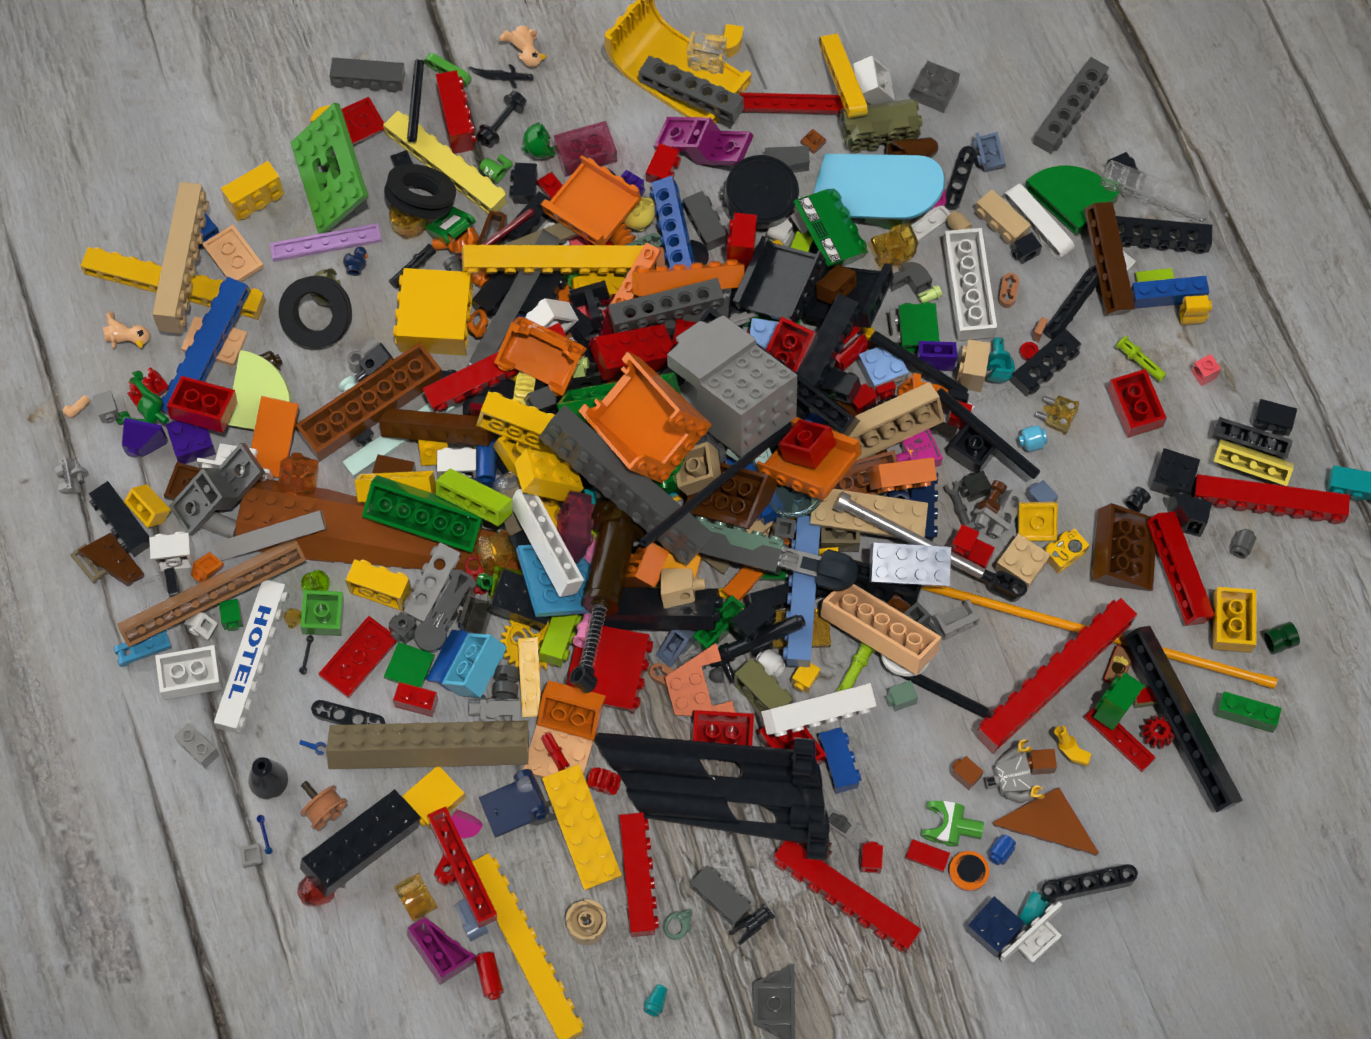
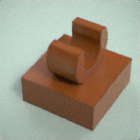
M812 129L801 139L800 144L809 146V151L815 154L826 143V139Z

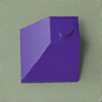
M129 418L124 419L122 447L128 456L144 457L168 443L162 425Z

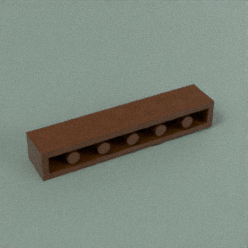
M1113 202L1094 203L1084 208L1106 315L1125 314L1134 310L1135 306Z
M387 408L379 420L382 437L489 446L496 433L476 426L479 416Z

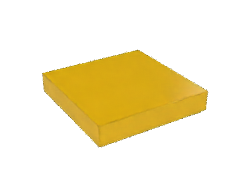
M1018 502V533L1029 541H1057L1058 503Z

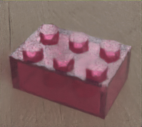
M606 121L554 135L555 149L565 177L572 175L582 163L581 155L587 159L588 157L592 158L600 167L617 162V150Z
M570 490L557 514V531L574 562L579 564L581 558L586 556L588 546H591L593 543L594 535L591 534V530L594 525V519H592L594 504L592 503V495Z

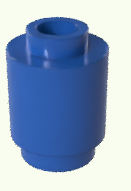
M1008 835L999 837L988 852L990 861L996 865H1005L1015 850V840Z

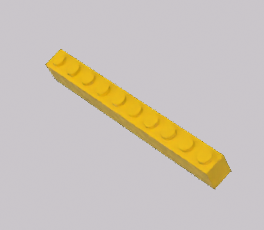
M463 245L462 271H467L468 274L479 273L478 271H486L487 274H496L497 271H505V274H515L516 271H523L524 274H533L535 271H542V274H552L553 271H560L561 274H571L572 271H579V274H589L590 271H597L598 274H608L609 271H616V274H626L627 271H630L644 246Z
M88 247L80 265L85 275L157 293L162 266L152 261H141L133 256L125 257L120 253L106 252L98 247ZM195 275V277H192L193 290L191 294L189 293V301L211 307V302L220 292L219 287L224 280H214L205 275ZM252 288L239 315L259 320L266 299L261 290Z
M488 853L472 861L497 913L496 922L557 1039H575L583 1035L582 1028L585 1026L580 1016L575 1017L572 1011L575 1007L571 999L565 998L563 992L566 990L561 980L556 981L553 975L556 971L552 963L547 964L544 958L547 954L543 946L537 945L535 941L537 935L533 927L528 928L525 922L528 918L524 910L519 911L516 905L519 901L514 892H509L507 886L510 884L505 874L500 875L498 869L501 867L496 857L491 858Z

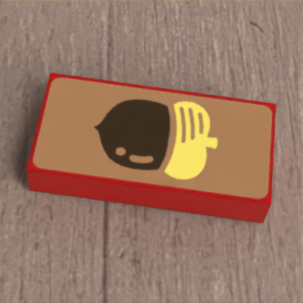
M1116 645L1103 679L1104 682L1112 684L1117 676L1121 678L1125 672H1128L1134 656L1131 650Z

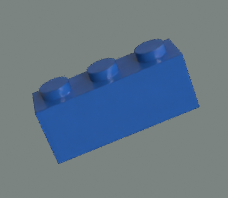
M840 727L819 733L818 741L821 748L827 754L825 763L835 794L858 788L861 775L859 769L855 770L853 764L856 760L853 751H849L847 745L850 744L847 732L843 733V729Z

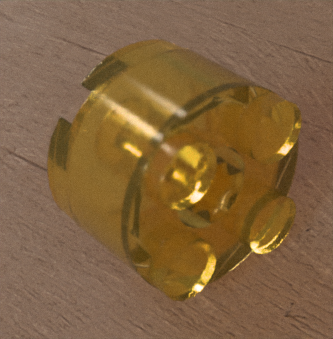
M391 204L389 210L393 231L401 236L402 239L407 240L417 237L426 230L427 218L406 214Z
M506 529L492 536L483 535L478 538L479 542L475 545L474 549L483 571H485V568L488 571L509 566L508 562L510 560H513L514 563L518 559L508 539L511 534Z
M419 873L394 887L413 922L438 908Z

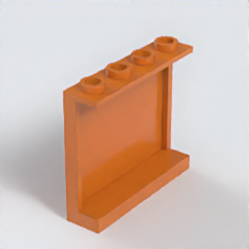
M581 155L582 163L551 201L549 202L545 199L541 206L545 214L592 244L605 245L642 200L639 193L640 190L633 184H627L621 176L611 174L610 170L606 167L598 166L592 158L588 157L587 159Z
M796 417L791 421L792 427L801 418ZM832 430L836 445L816 469L784 461L780 447L775 450L765 464L758 461L757 467L760 473L769 475L779 485H785L797 492H802L812 498L824 501L861 455L860 443L857 439Z

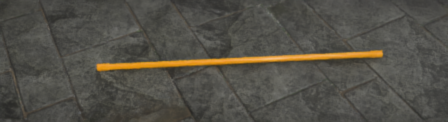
M922 586V590L961 601L969 599L975 605L1078 633L1086 626L951 587ZM1120 635L1113 642L1118 645L1129 647L1124 636ZM1162 647L1168 659L1254 682L1268 688L1275 689L1278 680L1276 677L1254 673Z

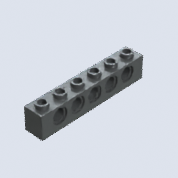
M649 56L638 71L641 83L734 124L744 109L743 97L738 93H732L722 86H716L706 79L694 76L691 72H685L675 65H669L660 58Z
M1092 57L1089 58L1035 134L1034 145L1050 154L1055 149L1058 150L1063 143V137H1067L1070 134L1073 123H1077L1081 118L1082 110H1087L1092 96L1095 98L1100 90L1099 86L1101 84L1104 85L1108 80L1109 75L1107 73L1109 67Z
M715 278L608 305L609 315L614 332H624L636 327L644 328L652 323H663L672 318L680 319L688 314H699L707 310L708 307L716 310L724 306V296L719 280ZM705 296L707 299L702 300L699 297ZM682 301H688L689 303H688V304H682L681 302H682ZM665 305L671 306L668 309L663 308ZM646 310H652L653 312H651V313H646V312H644V311H646ZM629 314L634 315V317L628 318L626 316Z

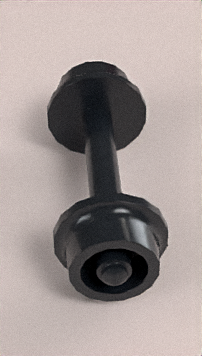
M512 91L509 95L503 97L507 107L491 127L485 124L480 125L477 138L484 145L491 147L494 143L499 142L500 137L496 131L512 111L517 113L524 111L527 101L519 92Z

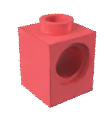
M1212 354L1196 361L1191 372L1199 384L1203 386L1215 380L1221 368Z

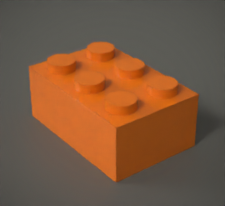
M934 457L880 464L867 468L870 490H877V493L930 486L932 481L937 480Z
M549 680L542 694L537 725L595 740L594 738L600 728L606 696L594 692L584 693L579 688Z

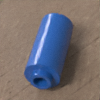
M491 442L489 446L476 445V478L480 477L481 482L492 483L496 480V451L493 448L494 442Z

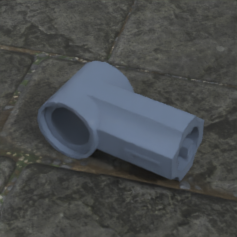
M465 899L455 905L470 942L489 933L486 925L478 928Z

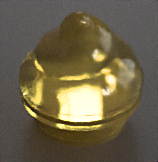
M288 608L287 612L284 613L283 618L285 623L288 624L289 629L295 628L301 623L302 611Z

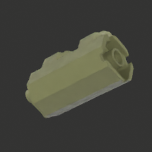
M907 99L867 105L868 114L854 118L848 117L845 108L841 109L840 119L843 121V126H841L843 140L846 147L851 149L852 153H858L863 150H877L882 142L888 145L893 140L915 139L921 135L920 126L923 124L921 115L918 116L917 112L919 111L918 100Z

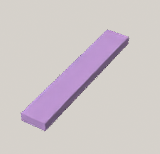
M379 223L269 244L272 260L277 262L382 242Z

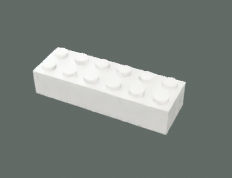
M982 228L945 231L943 244L958 340L995 337L997 323Z

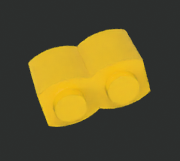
M1208 295L1184 297L1179 310L1181 325L1205 323V320L1209 317V311L1212 310V301L1208 299Z

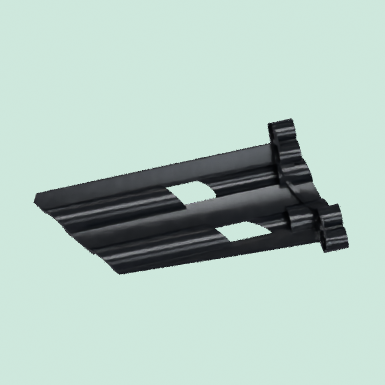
M599 732L594 739L598 743L602 754L609 765L621 777L627 787L628 795L640 813L644 812V818L808 844L805 859L826 861L830 841V823L822 790L821 771L816 761L815 739L794 737L795 746L793 750ZM700 758L735 761L742 767L743 775L740 778L709 775L702 765ZM727 802L764 806L777 816L778 821L776 823L738 820L730 810Z

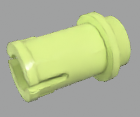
M933 285L931 289L917 295L919 301L923 303L936 298L940 299V296L943 294L939 286Z

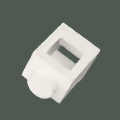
M201 612L187 618L184 623L191 634L197 637L200 635L206 640L209 639L218 624Z

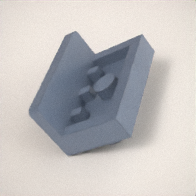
M979 132L975 133L976 139L973 142L975 150L980 151V155L977 156L979 166H983L985 172L1006 167L998 132L980 136Z

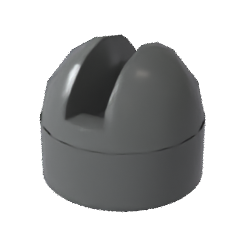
M722 667L713 668L710 671L709 678L712 682H724Z

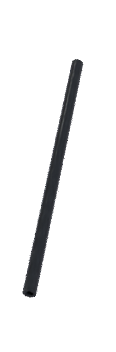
M791 422L745 454L640 539L641 544L644 547L649 546L791 430Z

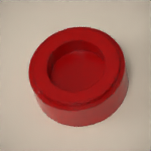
M1025 342L1022 344L1019 354L1023 360L1028 361L1039 352V349L1035 343Z

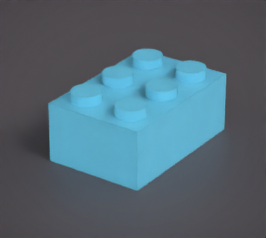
M468 633L442 684L458 696L481 698L486 691L487 684L495 673L499 661L503 658L507 646L492 635Z

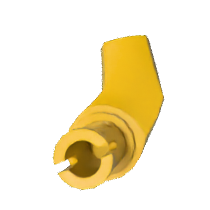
M1062 725V728L1061 726L1056 727L1054 733L1059 740L1058 747L1071 762L1088 767L1092 753L1079 748L1076 739L1069 735L1064 725Z

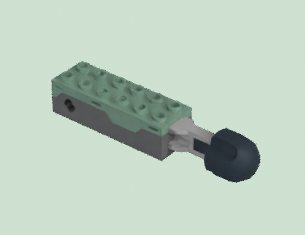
M696 516V519L714 534L700 550L699 554L701 556L781 576L782 569L817 577L816 583L818 587L832 591L849 589L858 577L856 562L845 553L828 549L824 551L822 556L788 548L789 546L784 543L785 540L777 536L771 535L770 538H766V535H763L761 532L752 530V533H747L748 531L744 528L733 526L732 529L725 523L715 521L712 524L708 519Z

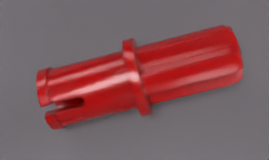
M552 733L544 734L541 740L549 752L548 756L552 757L558 771L566 769L565 766L569 767L570 764L562 752L563 748L558 746Z

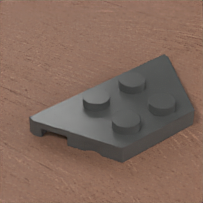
M790 964L788 967L778 972L776 971L753 984L754 1025L781 1039H796L794 964Z

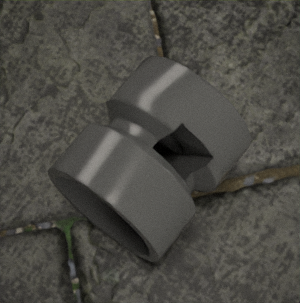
M498 665L494 673V680L496 682L493 683L492 695L501 699L518 697V684L516 683L519 681L520 669L510 665Z

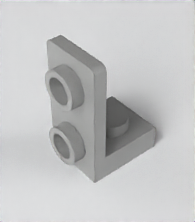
M889 309L888 320L891 336H884L898 344L900 343V332H896L898 317L894 315L893 309ZM874 343L873 347L876 348L879 347V345Z

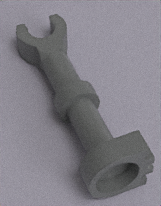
M954 481L955 488L953 490H950L946 484L945 490L952 496L956 506V514L960 516L962 524L979 531V527L974 524L975 521H969L966 505H963L960 498L959 483Z

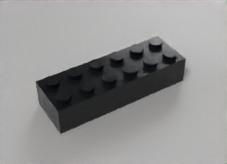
M394 789L301 859L300 870L326 898L418 829L421 817Z

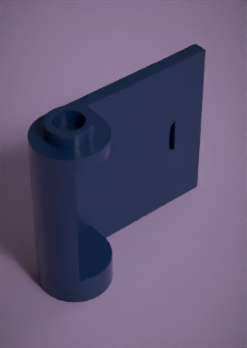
M531 769L519 771L514 776L515 782L479 797L495 838L536 820H543L549 813L547 803Z

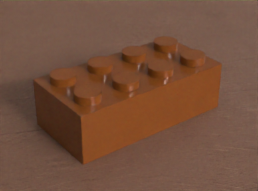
M895 450L856 460L834 489L872 495L881 494L877 493V490H870L867 468L898 462Z

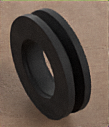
M402 164L390 170L384 193L387 200L398 210L415 217L431 219L443 217L451 211L456 196V187L446 175L436 169L419 164ZM406 187H421L432 192L434 196L419 195Z
M314 275L296 280L287 287L279 302L278 312L283 330L294 342L304 347L320 348L338 341L346 333L351 323L352 306L348 294L339 283L325 276ZM309 293L323 295L332 307L331 322L323 330L307 328L299 317L298 307L300 301Z

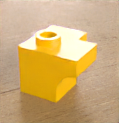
M419 440L421 466L437 465V450L448 448V442Z

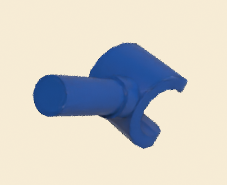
M303 740L299 742L300 745L315 750V753L320 756L324 752L319 751L317 748L319 746L327 747L324 742L316 744Z

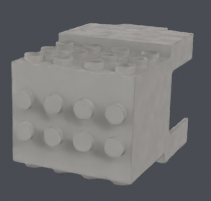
M724 315L709 323L699 321L676 337L678 345L667 354V362L669 368L686 380L684 384L679 386L681 396L712 424L707 432L740 457L744 456L796 418L797 374L757 346L754 337Z

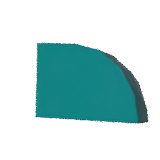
M1035 891L1032 892L1019 917L1025 922V925H1031L1037 917L1042 918L1049 906V902L1041 900L1042 896Z

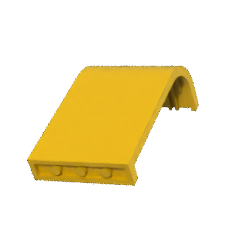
M636 0L633 4L631 3L625 14L619 16L615 25L604 34L605 49L614 66L631 82L684 117L711 118L715 124L721 119L641 83L638 71L649 56L660 58L669 65H675L685 72H691L694 76L706 79L716 86H722L732 93L740 94V92H744L752 82L751 72L745 70L744 73L740 72L668 24L658 12L654 0Z

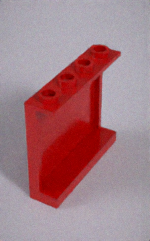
M602 626L603 629L600 630L602 632L600 634L601 638L598 639L600 642L597 643L599 647L596 648L598 651L595 652L597 656L594 657L596 660L593 661L595 665L592 666L598 683L591 692L606 696L604 706L629 710L631 714H635V709H639L641 698L638 696L640 690L644 688L645 679L643 674L644 671L647 672L649 667L647 657L648 652H652L653 641H651L649 634ZM576 645L566 685L575 688L577 687L570 682L569 678L571 672L580 665L583 648Z

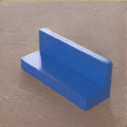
M451 630L447 641H445L426 678L428 682L438 683L447 691H451L442 682L468 632Z

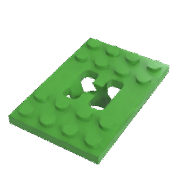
M333 103L290 142L318 234L329 232L369 197L339 103ZM333 149H334V152H335L336 157H335V156H331V152H332ZM320 161L322 166L329 165L328 172H319L318 163Z

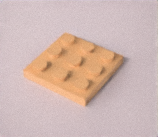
M536 724L529 748L528 764L524 765L523 770L531 769L535 777L539 778L559 772L552 757L548 756L549 752L541 740L544 734L550 732L558 746L563 748L562 752L570 764L569 767L579 764L584 775L594 740Z

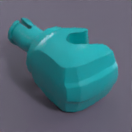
M996 337L992 340L993 352L988 357L990 363L987 365L986 371H992L989 372L987 380L994 383H1003L1013 377L1015 365L1010 353L1004 349V339L1001 338L1000 342V337Z

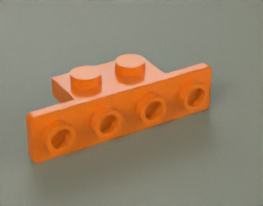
M645 243L610 304L642 297L633 294L632 271H638L640 267L654 269L653 265L661 253L660 249Z

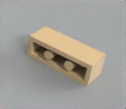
M993 189L976 202L975 212L980 219H984L993 231H997L1005 242L1013 246V242L1029 234L1031 224Z

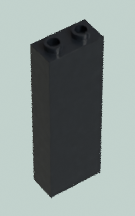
M624 588L618 612L614 615L605 616L602 626L617 629L715 630L716 623L720 621L719 610L723 608V597H720L719 589L706 588V590L695 591L694 602L664 608L661 588Z

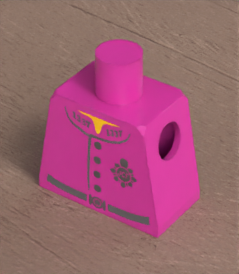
M929 429L904 440L901 447L902 453L896 455L898 462L934 457L935 467L941 466L943 460Z

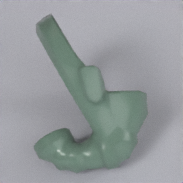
M687 909L683 912L675 911L671 913L663 924L666 936L670 939L678 940L690 932V921L693 911ZM672 919L680 920L683 926L682 931L677 935L671 934L668 930V924Z

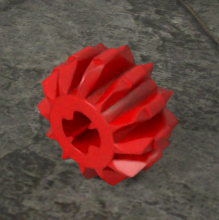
M1157 715L1153 716V720L1148 718L1146 724L1142 726L1144 731L1142 737L1147 738L1146 744L1153 743L1152 748L1158 745L1160 749H1163L1164 744L1169 746L1171 740L1175 738L1170 723L1164 721L1165 716H1162L1160 720Z
M595 767L589 772L587 785L592 790L603 794L615 795L621 785V777L610 770Z

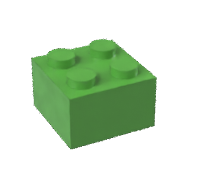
M303 591L300 625L302 634L342 635L343 592Z

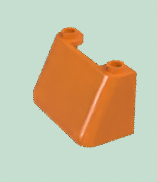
M517 317L511 322L494 363L504 371L513 370L514 368L548 384L550 390L556 396H563L587 349L583 345L532 320Z

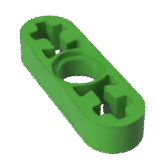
M429 53L424 59L425 64L437 73L457 70L458 77L462 76L464 87H467L472 80L466 71L434 53Z

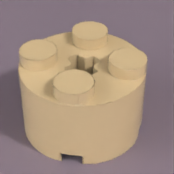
M589 899L574 903L566 915L567 931L570 937L579 944H596L604 937L607 930V916L603 907L598 902ZM590 920V924L583 925V921Z

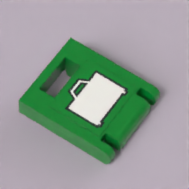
M452 206L451 211L447 215L436 218L425 229L430 236L448 244L451 241L447 235L452 239L456 238L470 227L469 223L475 224L476 220L472 215Z

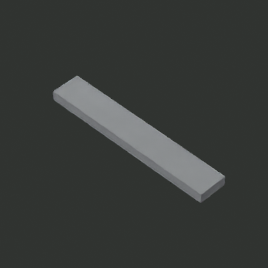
M319 510L216 542L215 545L220 561H225L323 531L327 527L323 512Z

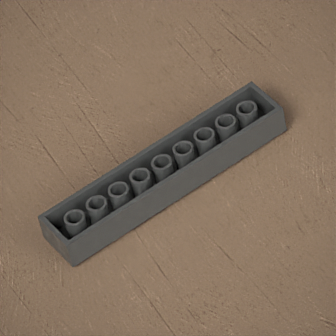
M565 405L549 421L539 436L546 446L554 450L561 459L569 463L575 471L579 472L590 484L598 488L605 497L613 501L620 510L628 514L647 533L681 507L679 503L650 478L629 470L602 437ZM688 513L657 538V540L664 548L672 552L679 561L688 565L714 534Z

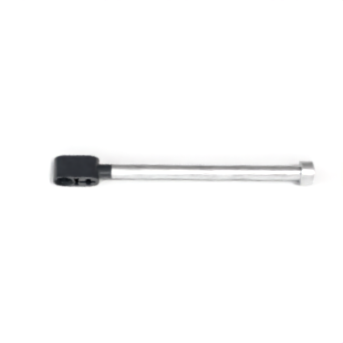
M843 491L835 502L834 509L843 513L846 510L912 545L940 546L850 500L851 495ZM951 551V565L987 582V587L991 592L1010 602H1016L1026 594L1027 585L1022 580L1004 571L993 573ZM1013 588L1017 589L1019 594L1015 593Z

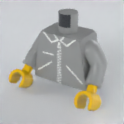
M1021 740L1018 746L1006 752L997 761L994 769L995 776L985 778L987 789L998 787L1002 797L1018 803L1033 800L1035 797L1038 799L1044 798L1045 795L1043 794L1037 795L1038 791L1044 788L1038 785L1034 786L1026 754H1022L1023 751L1030 752L1032 750L1030 746L1026 749L1024 748V744L1029 740Z

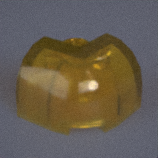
M910 222L894 226L889 232L870 239L877 254L875 261L881 268L884 263L892 264L893 268L910 261L916 254L917 246L919 245Z

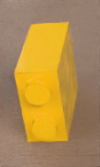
M435 767L402 796L421 817L420 825L422 827L426 825L429 830L431 826L428 822V814L445 806L450 813L466 799L465 793L441 767Z

